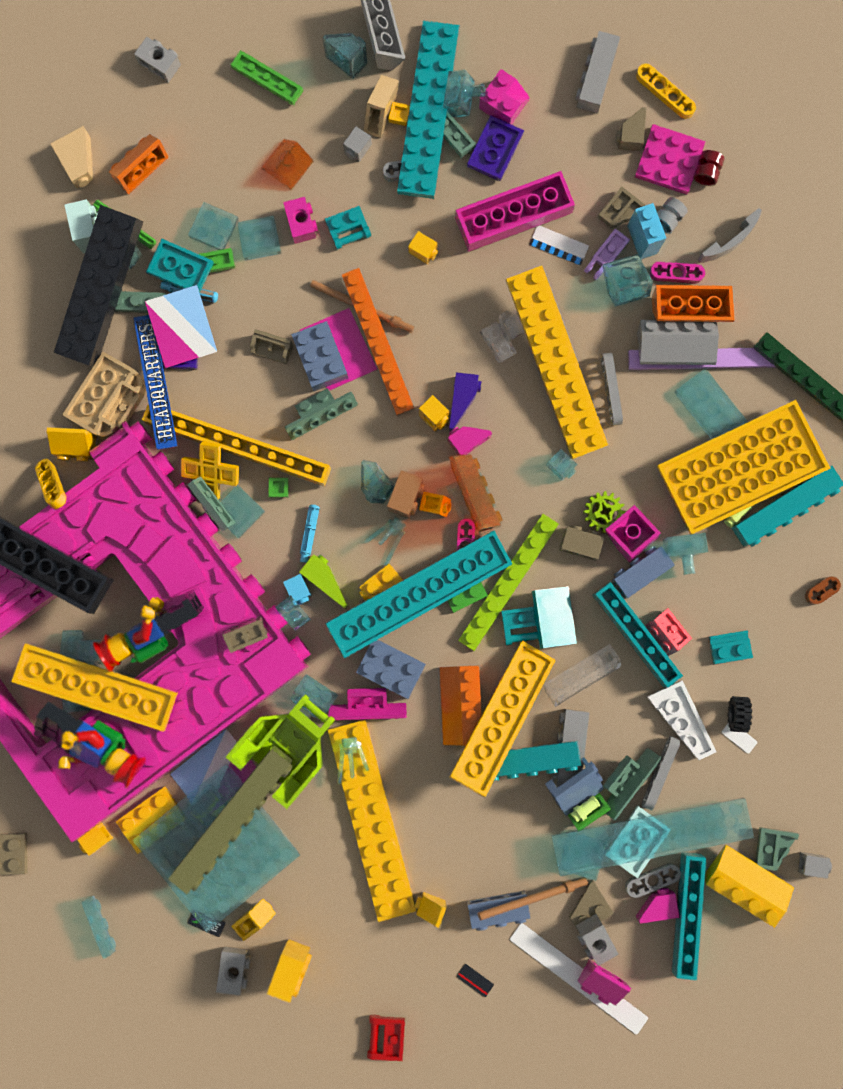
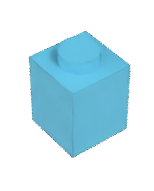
M302 574L283 582L294 604L302 605L309 601L308 597L312 596Z

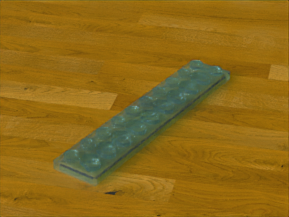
M738 798L551 835L558 872L560 876L751 839L754 838L746 799Z

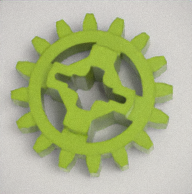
M606 491L603 492L602 496L599 493L595 494V498L591 496L589 498L591 503H585L584 505L588 510L583 511V514H588V517L584 520H590L591 522L588 527L595 526V531L602 529V533H606L605 529L626 512L621 510L624 503H618L620 497L614 499V493L607 496ZM605 500L611 502L613 505L607 504ZM596 503V512L592 513V508ZM602 510H608V514L601 515L600 512ZM617 512L616 518L613 521V513ZM596 520L602 521L603 524L598 523Z

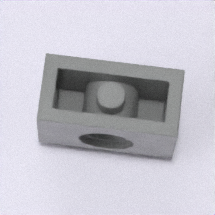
M146 37L134 53L138 64L168 83L181 66L177 53L172 49L167 50L156 39L152 40Z
M597 914L576 925L579 931L577 937L582 946L587 945L588 948L584 950L590 961L594 959L599 966L619 955Z
M225 947L223 949L216 989L217 993L240 995L243 989H246L248 977L245 976V971L249 969L251 956H248L247 949ZM236 967L239 970V974L233 975L230 972V968Z

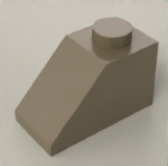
M642 107L622 124L620 130H617L616 142H619L618 149L641 151L644 144L646 107Z

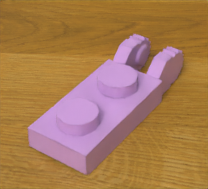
M615 228L594 254L584 272H590L595 263L599 264L601 268L593 277L597 281L618 257L630 239Z

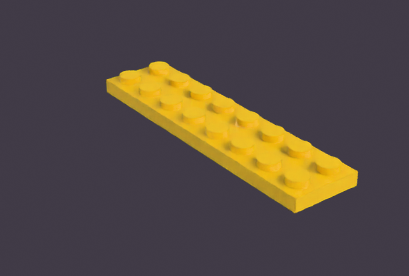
M523 640L520 642L449 776L451 779L480 796L486 797L554 665L555 659Z
M24 644L11 681L163 732L166 730L178 694L177 692L113 671L109 672L107 669L30 644Z

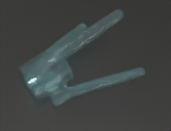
M394 517L392 520L389 519L384 526L365 540V543H368L387 529L388 532L379 541V545H382L391 534L395 537L398 534L384 563L385 566L389 564L401 538L406 533L404 531L406 524L397 517Z
M357 737L342 739V744H340L338 784H341L344 752L348 754L350 777L352 779L354 778L353 754L357 753V749L365 770H369L361 741L358 742Z

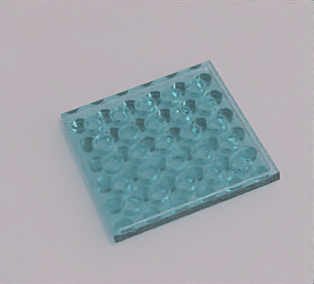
M227 763L133 839L134 843L206 932H209L300 856L298 850L265 809L261 807L260 810L255 809L253 811L255 814L247 826L242 825L240 827L242 831L233 843L229 841L228 844L230 846L222 858L219 859L217 857L215 859L217 862L210 873L202 875L204 879L195 891L190 890L188 894H185L168 880L175 868L242 786L243 782Z

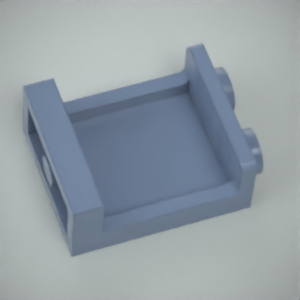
M585 758L581 759L585 769L558 788L552 780L545 783L565 816L573 812L574 807L580 806L591 796H595L604 790L601 784L603 779L597 772V767L592 761L588 763Z

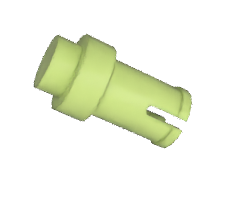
M751 507L724 520L725 524L730 528L739 524L744 515L751 510Z
M591 796L580 806L574 807L571 816L576 822L584 821L588 818L587 815L600 806V803L594 796Z

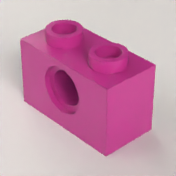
M305 197L283 202L294 243L297 244L316 239L315 232L318 231L316 221H311L310 214H313L311 203H306ZM301 217L306 218L302 223L297 222Z

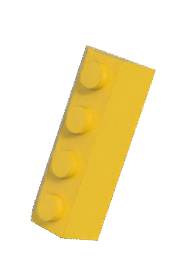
M726 844L705 872V883L707 886L774 928L787 911L794 887Z

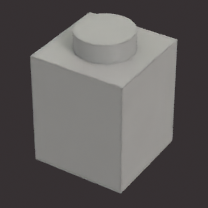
M356 126L343 143L345 155L352 160L356 159L360 162L371 147L372 139L369 134Z
M800 852L798 872L806 876L828 879V874L832 870L830 858L824 855Z

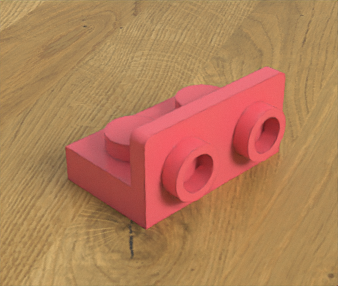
M669 608L645 625L668 656L679 651L692 639Z

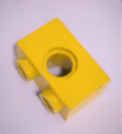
M432 395L419 408V417L436 432L438 429L442 430L448 424L449 410Z

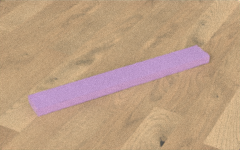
M718 348L716 365L640 364L639 350L628 351L629 370L775 367L754 348Z

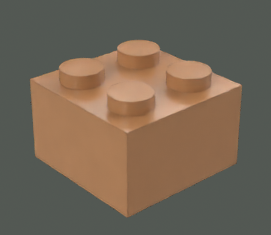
M401 470L387 505L388 511L407 519L411 515L414 516L418 507L416 500L418 497H422L425 489L423 478Z

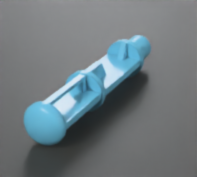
M161 282L160 288L168 290L169 293L182 290L167 282ZM213 292V296L200 293V295L213 298L212 301H205L216 303L218 300L217 292Z
M314 504L309 505L300 550V562L307 563L308 557L311 555L320 507Z

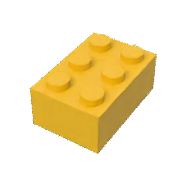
M288 939L268 989V995L289 1003L292 996L297 997L312 956L308 954L310 947Z

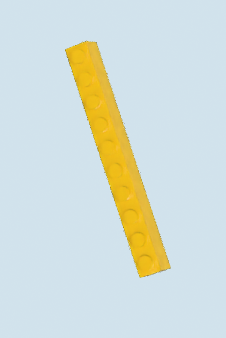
M148 403L142 421L153 427ZM171 410L175 435L198 443L220 444L221 451L324 487L331 471L330 465Z

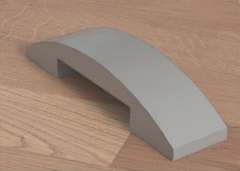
M758 208L749 215L740 225L743 231L723 247H720L717 242L700 255L698 261L701 263L718 259L738 247L756 225L762 210Z

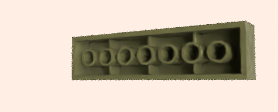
M274 745L175 868L168 880L185 894H188L190 890L195 891L204 879L202 875L204 873L208 875L217 862L215 859L217 857L221 859L230 846L228 844L229 841L233 843L242 831L240 827L242 825L247 826L255 814L253 811L255 809L260 810L264 805L267 793L272 794L279 786V778L281 776L285 778L293 767L291 765L292 759Z

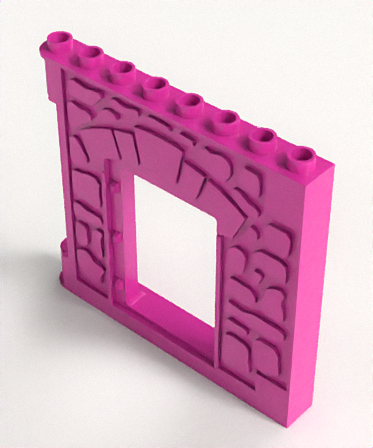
M126 421L122 422L123 427L89 451L99 469L65 493L66 502L61 508L52 509L48 505L19 526L80 561L90 553L91 556L85 558L82 562L94 569L116 555L149 602L151 598L156 597L163 600L164 607L161 610H167L173 605H180L185 596L192 591L196 593L204 607L198 616L171 630L178 640V646L135 677V679L178 693L164 732L96 709H92L80 718L81 721L86 722L92 727L99 720L120 732L126 742V748L123 750L131 755L136 754L139 758H146L145 764L128 788H125L123 783L113 782L114 776L107 773L105 766L102 765L95 768L85 762L77 764L70 762V769H59L58 763L61 757L73 756L66 753L64 748L58 747L55 741L50 740L46 743L43 738L40 739L34 735V725L0 679V742L71 842L78 840L95 826L105 821L306 670L309 666L304 659L311 655L309 649L298 636L290 641L281 630L282 627L288 624V621L276 605L267 610L258 597L265 593V590L254 575L250 574L244 579L235 566L241 563L242 559L231 544L227 543L221 548L213 538V535L220 531L214 524L213 519L207 512L200 517L196 515L190 505L197 498L192 495L190 488L184 482L175 486L168 477V474L175 469L161 451L153 456L145 444L151 441L152 437L139 421L131 426ZM0 565V639L57 598L56 595ZM39 590L41 591V593H38L34 597H32V595H34L36 592H38ZM261 616L263 625L268 632V638L230 653L223 638L224 631Z

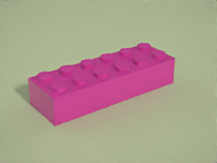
M562 171L459 208L455 212V220L467 250L470 252L572 214L575 203Z

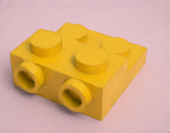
M388 564L359 587L362 590L359 594L367 601L403 581V579Z

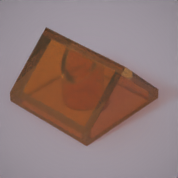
M283 139L262 166V169L292 190L314 161L297 141Z

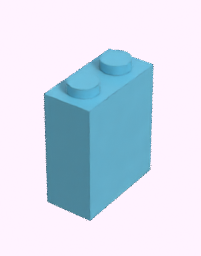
M654 203L635 209L627 225L640 260L658 254L666 240V235Z

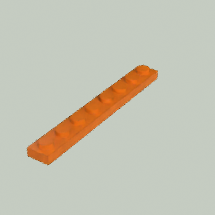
M356 268L342 274L396 415L398 416L415 409L360 269Z

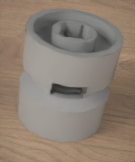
M669 197L662 205L663 209L657 212L666 234H671L677 227L678 222L688 212L686 206L674 197Z

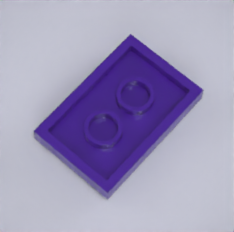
M490 115L467 163V167L501 182L524 134V130Z

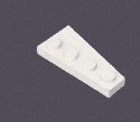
M683 681L674 683L668 688L647 696L649 701L697 760L716 753L714 745Z

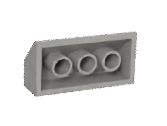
M360 0L377 66L379 69L393 71L405 60V55L391 1Z
M640 320L637 332L640 364L716 365L719 339L717 322Z

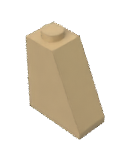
M381 75L367 102L364 132L379 138L382 137L390 115L392 102H395L399 80Z
M84 126L51 143L75 187L87 186L93 180L91 139Z

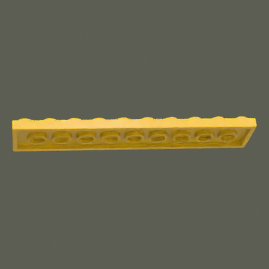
M543 266L507 278L508 289L571 458L574 459L608 446Z
M366 719L328 729L378 922L416 912Z

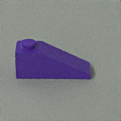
M456 372L449 432L456 428L476 398L477 392L481 391L482 381H478L479 375Z

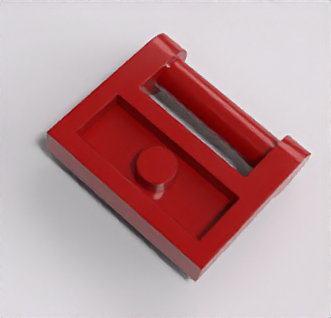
M370 1015V1048L367 1051V1058L371 1060L403 1061L405 1018ZM379 1025H385L383 1051L377 1050Z

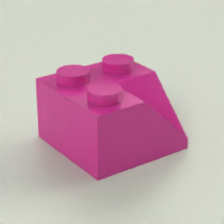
M500 69L480 97L479 109L489 116H494L512 125L530 97L516 78Z

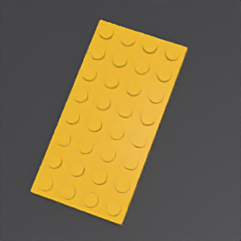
M794 400L657 465V468L689 534L692 535L830 469V466L797 401Z

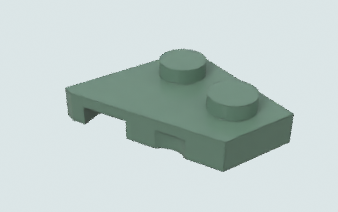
M759 827L755 863L764 869L777 871L782 863V859L789 853V848L795 839L799 838V833Z

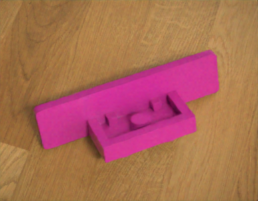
M386 688L347 689L348 704L329 705L328 714L329 717L332 716L337 721L399 719L407 717L406 703H387Z

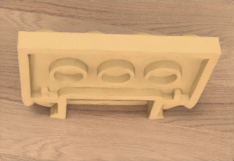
M102 352L62 415L97 437L107 439L123 427L122 422H128L145 395V380L133 368Z

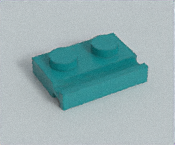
M748 630L708 637L713 664L753 658Z

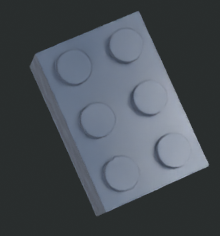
M327 321L291 334L313 392L349 379Z
M376 640L370 644L356 673L409 699L426 664L380 640Z

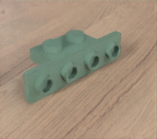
M327 388L295 405L301 418L286 425L285 429L291 440H294L351 410L358 403L351 391L334 400Z
M649 748L644 751L637 762L626 755L603 785L612 793L606 801L611 810L606 814L613 820L618 818L662 760L659 755Z

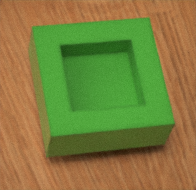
M269 478V498H288L289 479Z

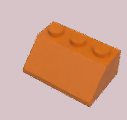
M149 134L147 137L142 138L133 150H129L119 163H115L109 173L113 180L129 195L169 157L161 141Z

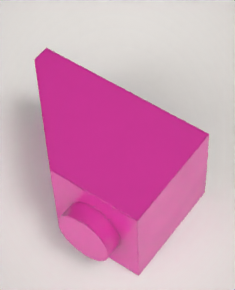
M466 426L460 429L456 427L449 433L448 442L458 456L463 458L491 438L492 432Z
M660 888L657 892H652L636 914L638 922L642 924L679 918L676 894L669 890V888Z

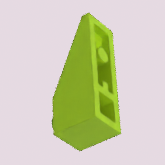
M313 554L299 573L346 609L348 605L331 568L327 565L329 561L322 555L317 557Z

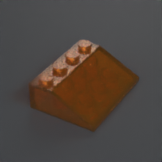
M471 454L450 456L451 469L478 534L482 535L501 527L502 517L499 511H495L492 504H495L492 494H488L485 489L488 484L484 475L480 476L478 472L480 465L477 458L473 459Z

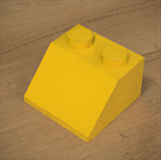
M47 427L50 451L58 460L69 461V458H76L77 461L88 462V459H93L89 451L96 447L95 435L86 429Z

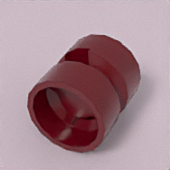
M714 150L702 151L693 176L694 180L705 186L716 185L725 160L724 156Z

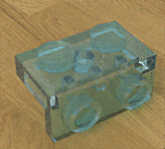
M306 674L290 699L296 705L306 694L309 700L326 714L338 695ZM309 711V713H310L313 717L318 718V717H316L311 711Z

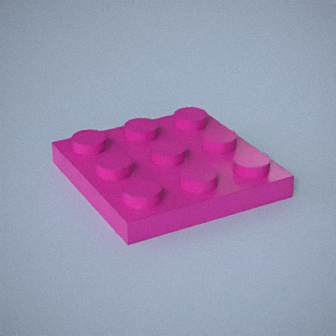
M653 124L634 178L687 195L706 141Z

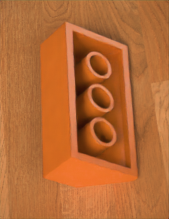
M656 285L652 294V309L657 321H735L732 286Z
M479 666L440 667L443 745L466 746L481 718Z

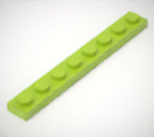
M542 514L511 560L512 565L505 569L459 638V642L475 651L559 525L557 522Z

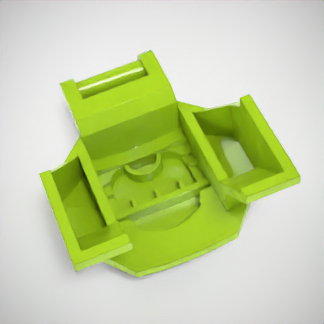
M305 694L290 713L261 716L247 730L227 754L226 758L242 770L251 759L259 764L274 745L292 759L291 765L293 767L285 778L282 776L279 778L278 781L282 785L272 795L276 801L288 809L323 767L321 737L335 719L325 714ZM303 706L324 722L321 728L300 711Z

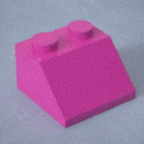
M635 505L605 529L616 549L629 563L657 540L661 534Z
M588 960L577 980L582 985L581 989L590 995L592 992L599 996L598 999L606 1005L612 1003L616 1006L631 990L623 979Z

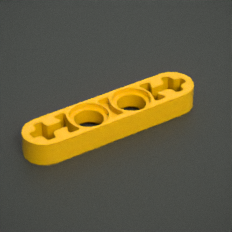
M650 64L639 66L636 78L644 87L681 118L689 119L693 116L696 110L693 100ZM647 71L648 75L643 76L642 72L645 73ZM661 82L664 85V88L657 89L655 88L654 83ZM673 93L677 96L678 100L671 101L668 95ZM689 107L690 110H687L686 112L683 110L684 108Z
M43 459L37 463L35 471L46 503L52 509H59L65 504L66 495L56 467L49 459Z

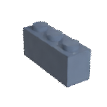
M655 546L645 552L647 556L642 559L636 558L629 563L631 565L630 568L627 570L622 568L614 574L615 578L611 581L624 599L629 598L675 566L662 546L657 549Z
M525 891L467 901L472 929L476 928V931L488 929L487 926L504 927L509 922L515 921V924L525 923L526 919H531L528 905L481 921L478 917V912L526 897Z

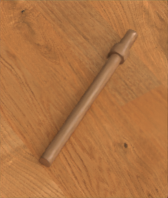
M315 280L311 282L310 287L354 307L349 296ZM376 309L379 319L390 323V326L396 329L401 328L409 333L413 332L415 327L402 321V318L393 317Z
M586 877L574 881L568 880L563 882L562 885L478 912L479 920L481 921L562 893L574 892L576 888L588 885Z

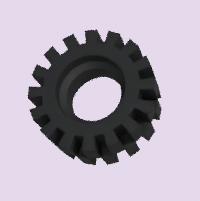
M732 696L730 698L727 716L728 727L731 732L747 733L751 729V719L753 717L751 713L753 710L751 709L752 703H750L749 697Z

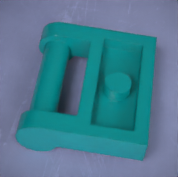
M360 205L325 218L337 250L341 249L343 245L364 237L366 239L372 237ZM362 227L361 231L340 239L338 238L339 235Z
M534 607L501 611L506 645H512V643L521 642L522 640L538 639L539 641L538 631L511 635L510 629L532 626L537 628Z

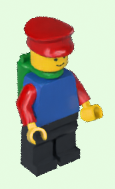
M192 591L185 596L180 605L170 606L167 610H161L164 607L163 600L158 597L151 598L149 606L152 608L144 606L140 616L146 618L144 621L133 626L124 634L117 633L112 637L105 634L100 642H93L94 650L105 668L112 672L115 666L120 665L122 660L130 657L132 654H134V657L131 658L132 663L137 661L143 663L166 650L168 642L164 636L170 633L172 629L195 618L203 610L204 607L196 593Z
M49 701L36 716L34 735L40 739L43 736L50 738L56 742L58 747L64 748L66 753L73 756L61 757L58 763L59 769H70V762H74V764L85 762L95 768L102 765L105 766L107 773L114 776L113 782L123 783L125 788H128L146 762L145 757L139 758L136 754L131 755L124 751L126 742L123 739V735L99 720L96 721L93 727L80 719L76 721L73 716Z

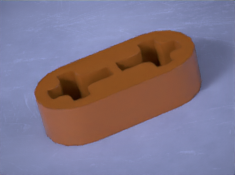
M836 577L822 579L806 591V601L812 605L824 602L840 590L841 583ZM828 582H834L833 589L825 590L824 588L829 585ZM821 591V594L817 596V599L811 598L813 596L812 592L816 593Z

